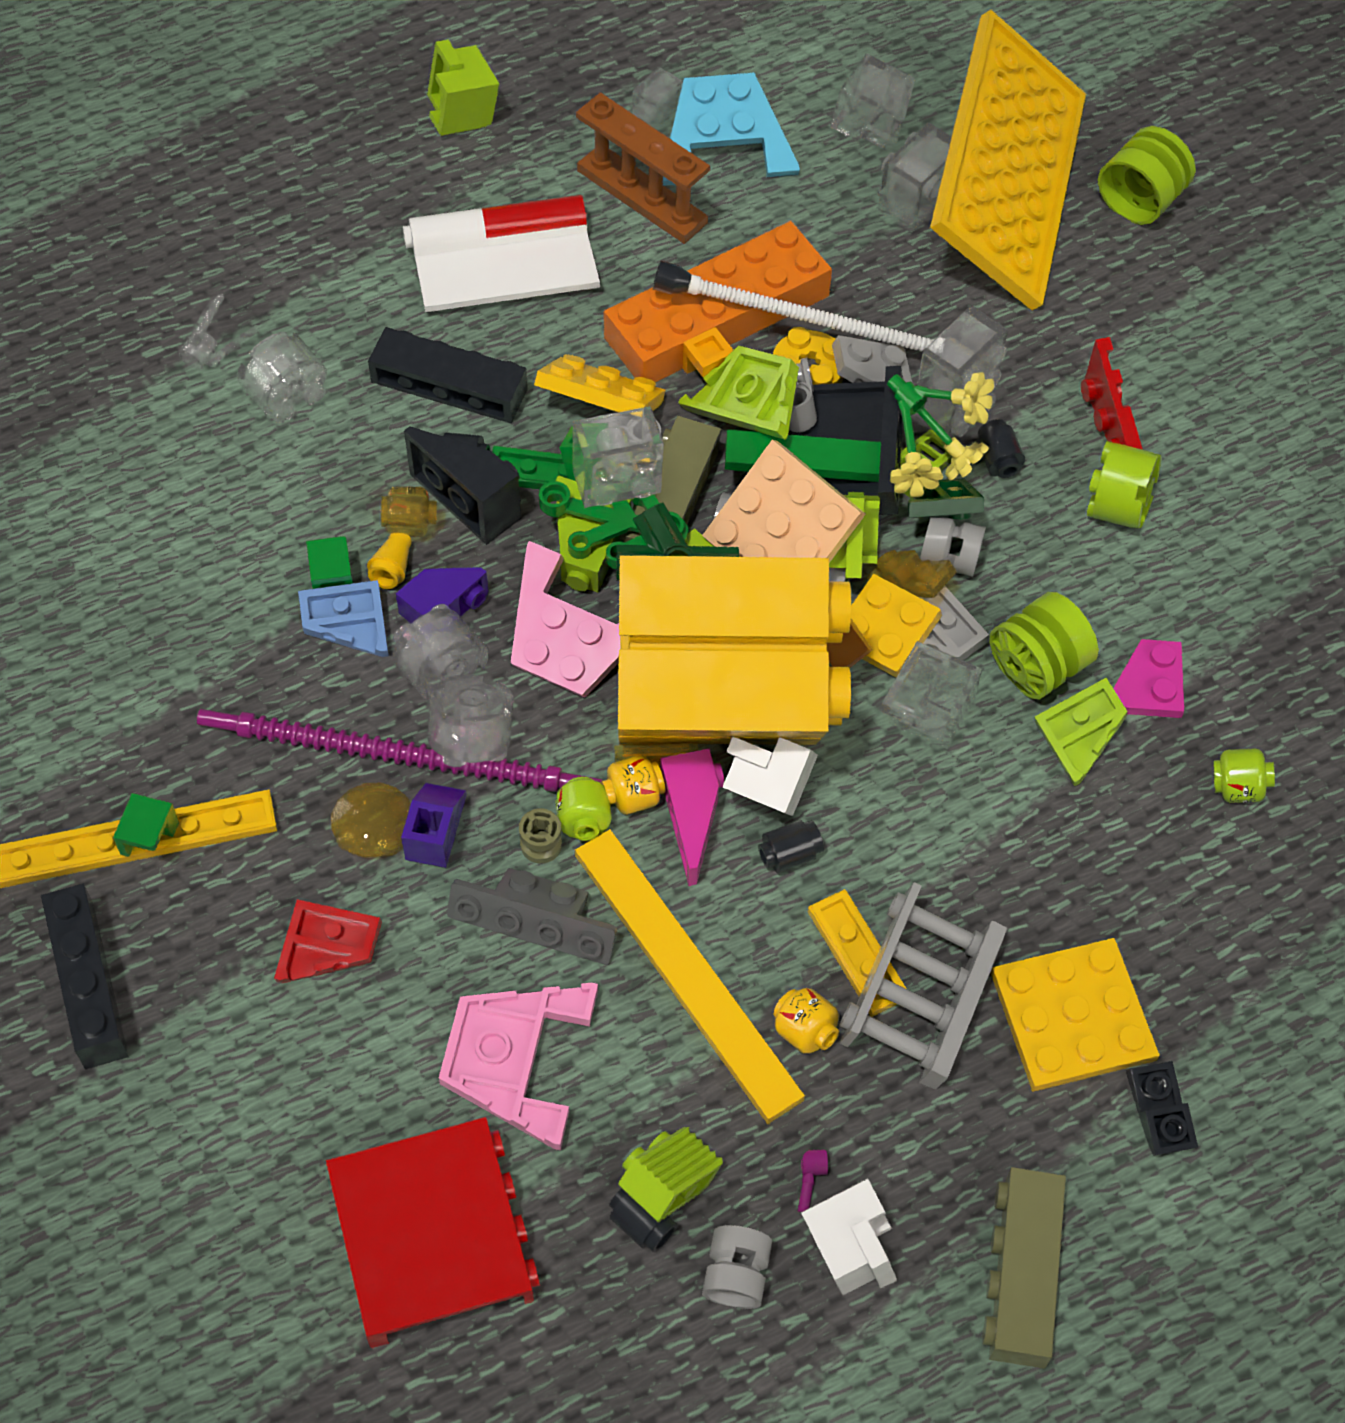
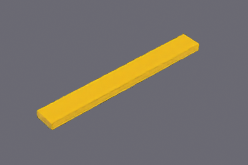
M270 790L175 808L179 824L174 836L162 834L157 848L153 851L134 846L129 857L120 855L113 839L120 820L0 844V888L277 831Z
M609 829L575 849L577 860L767 1124L771 1123L802 1103L805 1098L803 1092L613 832Z

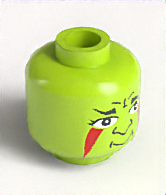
M1259 749L1225 750L1222 752L1220 760L1213 761L1215 793H1222V797L1226 802H1260L1266 796V787H1275L1274 762H1265L1264 754Z
M577 777L568 781L557 792L555 799L556 813L561 822V831L564 834L575 839L588 841L601 835L609 828L612 820L611 805L604 785L588 777Z

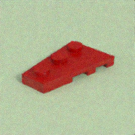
M1110 337L1096 339L1085 379L1081 381L1083 399L1086 402H1091L1094 409L1095 426L1099 432H1104L1107 441L1143 450L1131 407L1129 405L1122 406L1121 385L1123 380L1120 369L1112 370L1108 357L1109 353L1113 351Z

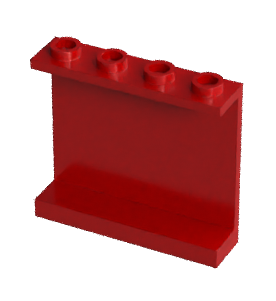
M486 1117L326 1160L363 1325L370 1348L388 1344L387 1334L522 1295L525 1304L534 1302L532 1288L540 1286L533 1258L524 1260L520 1244L528 1242L522 1215H512L509 1200L516 1199L510 1172L501 1174L497 1159L505 1156L499 1130L490 1132Z

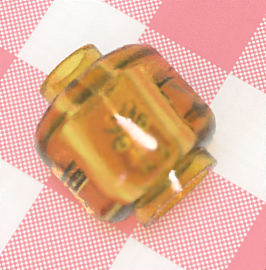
M394 486L390 488L387 496H381V527H387L389 534L402 533L410 537H424L428 532V525L436 524L437 501H429V494L425 488Z

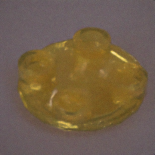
M381 782L363 783L349 789L337 800L331 813V830L338 846L342 850L364 858L396 855L403 846L401 836L411 803L408 797L399 789Z

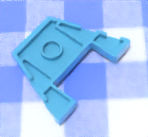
M754 73L684 78L670 137L671 140L691 152V149L762 143L767 177L799 174V164ZM663 177L664 186L675 185L674 183Z

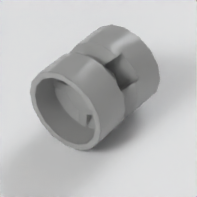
M931 516L919 564L939 569L948 564L952 572L973 577L986 527L964 522L959 527L955 525L954 520L951 518ZM953 537L964 539L960 556L949 553Z
M726 1225L715 1228L709 1255L715 1263L707 1266L702 1295L706 1299L721 1305L742 1309H756L760 1307L766 1279L760 1271L768 1268L772 1239L760 1231L741 1226Z

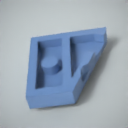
M378 580L298 591L304 634L381 657L389 656Z

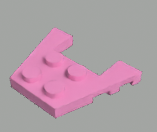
M529 541L526 547L511 664L585 698L619 663V623H612L548 595L547 593L564 558L557 552Z
M584 983L579 988L560 989L559 986L546 987L541 992L517 994L516 991L460 997L439 1075L440 1085L549 1147L561 1150L569 1116V1106L525 1098L544 1019L549 1018L590 1027L598 993V984Z

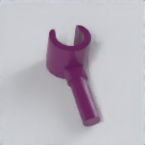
M808 1150L801 1160L803 1177L797 1212L802 1213L810 1207L814 1176L828 1174L826 1150Z

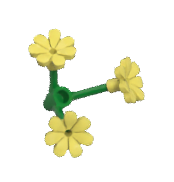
M983 372L973 373L971 381L965 384L964 389L955 388L953 391L929 389L920 385L915 386L910 381L906 383L898 374L894 375L888 381L887 386L895 393L894 398L899 402L908 454L905 456L906 463L901 465V469L892 470L890 482L894 483L895 493L902 494L910 489L911 497H921L924 494L923 487L927 489L937 488L939 486L938 480L943 479V474L939 467H932L929 459H921L920 453L916 451L911 415L918 413L945 443L944 449L952 456L951 464L945 472L947 478L953 480L959 473L963 478L971 472L972 467L970 464L978 462L983 454L988 451L989 447L983 442L979 444L974 442L971 446L964 447L956 437L951 438L924 408V405L927 402V397L951 400L953 404L962 405V409L965 411L964 421L972 425H975L976 422L985 424L988 421V413L985 408L990 409L993 401L992 396L987 394L994 389L993 379H985Z

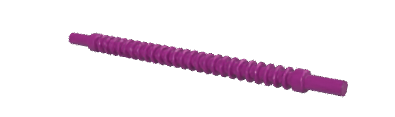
M200 709L197 715V725L236 731L239 737L252 738L253 735H256L258 740H262L264 736H267L269 742H274L278 738L281 744H285L287 740H290L292 746H296L298 742H301L304 748H308L312 744L315 750H319L321 746H324L326 752H331L335 748L338 754H342L344 750H347L349 756H354L358 752L361 758H365L367 754L371 755L372 760H377L378 756H381L384 762H388L392 758L397 765L401 761H405L408 767L412 763H417V767L420 769L424 765H429L431 771L435 767H440V771L443 773L447 769H452L454 775L458 771H463L466 777L470 773H475L477 779L481 775H486L489 781L493 777H498L500 783H503L505 779H509L511 785H514L516 781H521L523 787H526L528 783H532L535 789H538L539 785H543L544 790L550 792H558L559 788L573 778L587 777L564 773L562 768L549 765L547 769H542V765L537 764L536 768H533L530 762H526L524 766L519 765L517 759L513 761V764H510L505 757L501 761H496L494 755L490 759H485L482 753L478 757H473L471 751L466 755H462L459 749L455 753H450L448 747L443 751H439L436 745L432 749H427L425 743L421 744L420 747H416L413 741L409 745H404L402 739H399L397 743H393L390 737L386 741H381L379 735H376L374 739H370L367 733L363 737H358L356 731H353L351 735H347L345 729H342L340 733H336L333 727H330L328 731H324L322 725H319L317 729H313L310 723L306 724L305 727H301L299 721H296L294 725H290L287 719L279 723L276 717H273L271 721H267L265 715L257 719L254 713L249 712L234 715ZM588 777L600 783L603 781V779Z

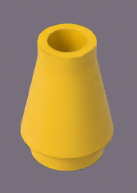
M402 531L391 532L386 542L368 561V577L370 581L378 580L380 588L392 589L397 584L403 582L409 549L412 544V539L408 534Z

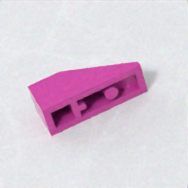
M709 749L660 758V770L665 783L664 794L688 886L697 884L718 803L719 788L724 785L722 767L720 763L713 764Z

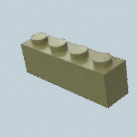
M677 416L672 429L666 428L660 442V450L662 452L658 459L652 458L646 479L653 484L654 495L659 503L664 502L668 511L680 515L688 525L720 451L721 429ZM638 491L637 494L646 495L648 494V492ZM633 504V510H635L634 513L636 515L645 511L643 506ZM628 531L619 535V540L625 543L641 534L635 531Z
M1011 1167L1005 1182L998 1181L995 1209L1002 1210L1001 1226L994 1225L991 1238V1253L998 1254L997 1271L990 1270L986 1292L987 1298L994 1299L993 1316H985L982 1334V1344L990 1345L989 1360L1045 1369L1052 1358L1066 1176Z

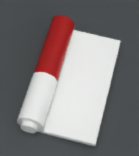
M581 194L409 218V226H403L405 246L414 250L425 312L600 287V280L587 234L586 212Z

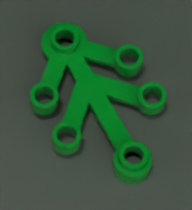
M603 469L594 474L593 490L596 494L605 496L611 508L570 497L568 486L559 481L547 482L539 490L540 509L548 516L560 517L568 513L605 523L586 532H574L569 536L568 552L576 559L588 557L592 552L593 546L628 531L640 533L633 522V518L638 515L634 513L617 486L616 475L610 470ZM640 479L632 483L630 498L633 504L644 507L645 510L660 504L654 495V486L650 481ZM601 481H609L610 484H609V485H601V484H599V482H601ZM647 491L648 494L638 495L636 492ZM558 501V502H560V503H558V504H551L550 502ZM669 511L686 541L688 537L686 522L677 513ZM639 535L625 543L613 542L609 544L606 548L607 564L611 568L616 569L617 558L613 557L612 554L617 553V545H646L642 536ZM581 542L586 544V546L577 548L574 544Z

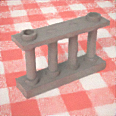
M914 882L904 895L897 892L888 909L887 915L893 918L857 1004L850 1002L841 1019L839 1026L846 1030L840 1044L848 1047L860 1032L869 1035L919 1060V1066L925 1068L919 1083L936 1090L950 1074L1007 927L992 920L982 932L975 930L971 933L914 905L921 889V885ZM907 920L965 948L964 953L970 956L966 968L960 967L957 970L900 942L899 938ZM891 957L950 985V990L955 992L951 1005L945 1004L942 1007L883 978ZM878 994L935 1022L934 1027L940 1030L936 1042L930 1041L927 1045L868 1016L867 1014L875 995Z

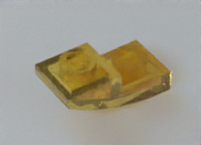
M891 550L877 560L876 568L867 578L869 580L873 574H876L917 597L935 598L957 571L950 560L922 561L915 550Z

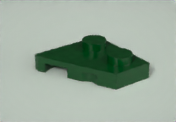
M965 478L938 480L939 486L937 488L927 489L923 487V496L908 500L909 518L948 515L951 519L961 520L971 518L972 513L984 512V496Z

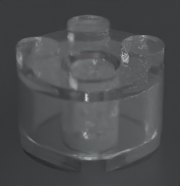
M278 332L265 338L249 352L252 360L247 367L241 363L238 368L237 380L264 414L269 418H273L278 424L289 420L293 416L296 407L305 402L308 405H313L320 401L326 393L323 387L327 376L325 366L298 334L294 332L293 336H288L286 332Z
M445 604L436 605L430 612L422 615L414 622L403 624L395 631L393 640L396 642L393 651L395 666L418 693L428 701L429 698H435L438 702H445L468 689L477 680L473 674L480 665L484 669L488 661V648L457 612L451 610Z
M457 675L439 682V689L435 692L432 689L430 693L427 737L429 745L435 752L443 756L442 760L446 765L452 767H461L466 763L502 761L507 756V749L510 746L514 702L512 692L498 681H496V687L485 684L484 677L478 675Z

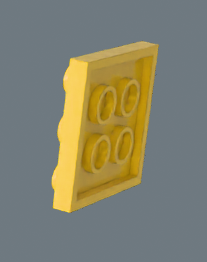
M1115 938L992 967L991 976L1032 1092L1154 1062L1159 1058V1052Z

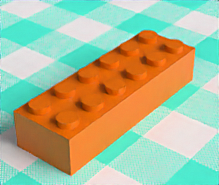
M792 221L687 270L692 275L700 276L704 282L708 280V283L711 281L713 284H722V287L726 285L727 288L731 286L732 289L750 291V294L754 292L755 295L768 296L769 299L770 297H773V299L777 298L778 301L792 302V305L796 303L797 306L800 304L801 307L806 306V308L829 297L832 268ZM652 287L604 310V339L634 377H644L657 382L683 369V342L716 327L728 344L732 345L786 318V316H782L781 313L778 315L776 312H767V309L763 311L762 308L759 310L758 308H753V306L740 305L739 302L736 304L734 301L721 300L720 297L716 299V296L712 298L711 295L706 296V294L702 295V293L697 295L690 293L667 294L655 291Z

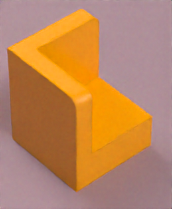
M714 327L683 342V370L686 374L698 370L701 376L704 377L712 369L721 365L733 349L717 328Z

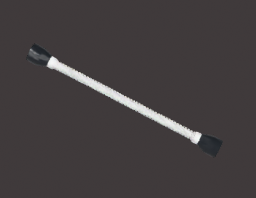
M661 260L658 264L653 284V290L667 294L690 293L697 295L702 293V295L706 294V296L711 295L712 298L716 296V299L720 297L721 300L734 301L736 304L739 302L740 305L753 306V308H758L759 310L761 308L763 311L767 309V312H776L778 315L781 313L782 316L785 315L786 317L790 315V318H799L801 321L804 319L805 322L808 321L809 323L813 321V324H822L824 327L827 325L828 328L845 330L847 333L850 331L851 334L868 336L870 339L873 337L874 340L887 341V343L891 342V344L896 343L897 346L914 348V350L919 349L920 352L927 353L928 351L930 356L941 359L952 368L967 372L973 370L978 356L979 343L964 339L941 340L935 338L930 341V338H921V336H916L915 334L912 336L911 333L907 335V332L903 333L902 331L898 332V330H889L888 327L884 328V326L866 324L865 321L861 323V320L843 318L842 315L838 317V314H829V312H824L823 310L820 312L819 309L815 311V308L801 307L800 304L797 306L796 303L792 305V302L778 301L777 298L773 299V297L769 299L768 296L755 295L754 292L750 294V291L732 289L731 286L727 288L724 285L722 287V284H713L711 281L708 283V280L704 282L700 276L690 274L681 266Z

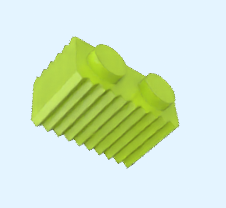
M683 1127L672 1135L667 1131H663L653 1140L647 1151L640 1146L627 1157L622 1166L626 1172L618 1185L659 1223L667 1215L669 1216L672 1212L674 1213L676 1209H679L682 1205L684 1206L686 1202H689L696 1195L698 1196L703 1192L722 1166L723 1161L722 1157H716L715 1151L709 1150L708 1145H703L702 1139H696V1134L690 1133L689 1127Z

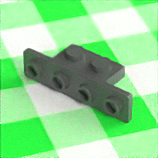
M508 868L495 890L460 879H455L451 885L447 916L449 918L604 965L609 964L612 958L617 928L614 925L581 916L587 903L588 891L575 888L568 883H558L537 877L528 871H517Z

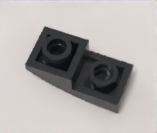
M1173 1061L1126 1070L1143 1131L1153 1156L1198 1148L1189 1105L1182 1102Z

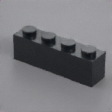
M385 327L368 360L371 383L511 424L528 390L526 367L519 366L512 361L491 358L477 351H467L450 346L443 341L422 338L404 330L398 331Z
M84 883L41 895L75 1053L85 1070L129 1057L94 904Z

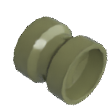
M541 808L533 809L521 818L519 835L523 855L529 861L538 864L554 860L562 849L561 822L558 816L550 810Z

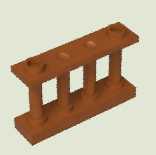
M601 92L576 112L577 119L595 130V148L577 163V171L683 244L688 242L708 224V215L690 204L691 187L710 171L709 164ZM609 140L622 148V157L609 149ZM636 158L649 166V175L636 167ZM663 177L676 185V193L663 185Z

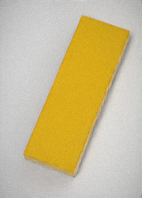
M844 889L808 906L807 912L860 997L881 946L848 892ZM889 962L883 978L907 989L891 962ZM876 994L868 1013L873 1017L897 1004Z

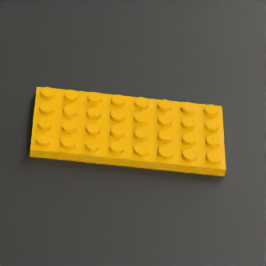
M989 10L980 17L930 228L1016 299L1021 301L1030 310H1034L1042 306L1044 302L1086 93L994 11Z

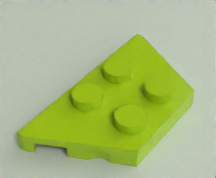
M738 346L725 358L721 365L712 369L703 378L707 383L705 387L692 398L685 394L678 404L689 412L785 440L789 432L799 367L789 358Z

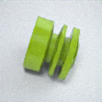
M1144 127L1100 170L1098 176L1099 191L1106 204L1114 212L1135 224H1150L1193 182L1196 173L1195 161L1188 146L1177 135L1161 127Z
M1046 592L1022 610V614H1014L1006 622H1002L990 632L989 642L991 651L998 667L1024 695L1032 699L1040 700L1053 689L1063 684L1066 677H1073L1097 660L1098 657L1097 638L1090 622L1070 599L1058 592Z

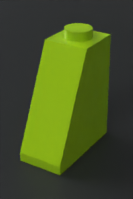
M561 476L557 477L556 481L568 486L570 497L611 508L605 496L596 494L593 486ZM624 496L631 506V498ZM565 513L557 517L559 553L564 558L560 566L561 581L566 582L571 588L578 591H586L588 589L599 592L610 568L606 562V548L613 542H621L619 536L593 546L592 552L588 557L576 559L568 552L569 536L574 532H586L605 523ZM579 542L574 544V546L577 548L585 547L586 544Z

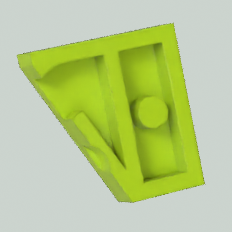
M1104 678L1034 718L1073 785L1076 786L1082 782L1127 717V710L1108 679Z

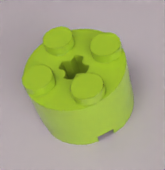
M1106 441L1101 455V463L1104 464L1103 469H1095L1091 478L1089 492L1096 493V495L1093 494L1091 496L1087 516L1130 528H1142L1154 497L1151 494L1154 483L1158 482L1162 456L1150 451Z

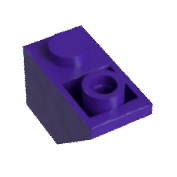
M481 567L424 569L396 593L398 612L433 641L441 633H450L458 624L460 617L470 608L476 609L482 605L489 592L487 572Z
M429 783L424 784L412 799L401 836L405 860L447 867L467 796L466 790Z

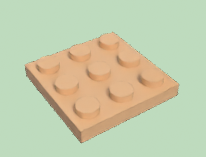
M772 440L702 536L715 547H739V557L829 558L830 563L866 514L781 443Z

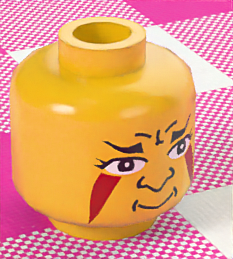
M644 755L612 763L607 770L608 779L601 781L610 805L615 803L617 809L624 815L658 805L660 794L665 793V783L658 763L656 761L651 763Z
M811 988L788 991L778 1001L774 1009L773 1015L775 1017L777 1033L801 1053L809 1054L818 1049L826 1050L836 1041L839 1035V1029L836 1028L839 1022L838 1010Z

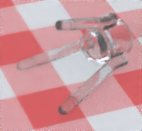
M221 293L210 298L191 335L178 351L179 357L185 364L199 371L203 370L206 365L215 368L225 356L260 331V326L255 325L216 352L215 347L217 343L215 339L205 331L224 299V295Z

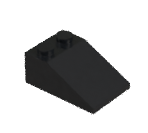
M411 426L404 430L410 475L483 543L489 544L521 519L520 476L516 468L509 461H502L492 451Z

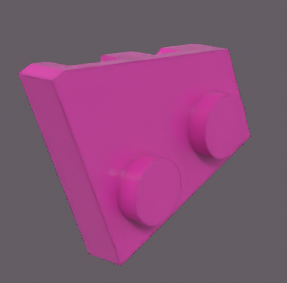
M1141 639L1113 687L1126 708L1127 714L1182 718L1184 713L1182 642Z

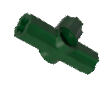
M664 502L633 518V522L646 545H617V581H620V556H670L672 554H682L683 556L739 557V547L688 546Z

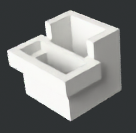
M732 737L727 753L735 756L723 788L793 816L818 754L780 737L773 753Z
M868 1179L802 1212L842 1295L874 1279L877 1280L880 1288L897 1281L891 1264L877 1236L891 1230V1226Z

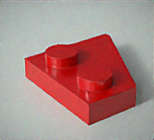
M297 899L275 973V981L287 983L371 963L382 925L381 918Z

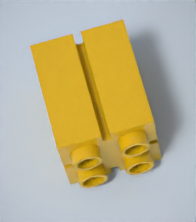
M620 556L619 743L730 744L732 737H736L750 744H777L780 737L798 745H816L828 732V725L841 726L842 719L849 718L850 668L829 667V652H827V643H842L843 633H849L850 582L829 581V558Z

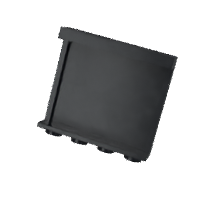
M886 366L885 381L813 385L814 391L812 394L817 413L816 423L804 432H793L790 430L788 432V435L881 442L879 482L823 478L842 495H848V492H864V496H879V515H896L899 511V494L894 492V483L890 482V474L892 470L901 469L903 419L898 405L899 402L894 398L895 393L887 386V383L896 374L903 379L901 366Z

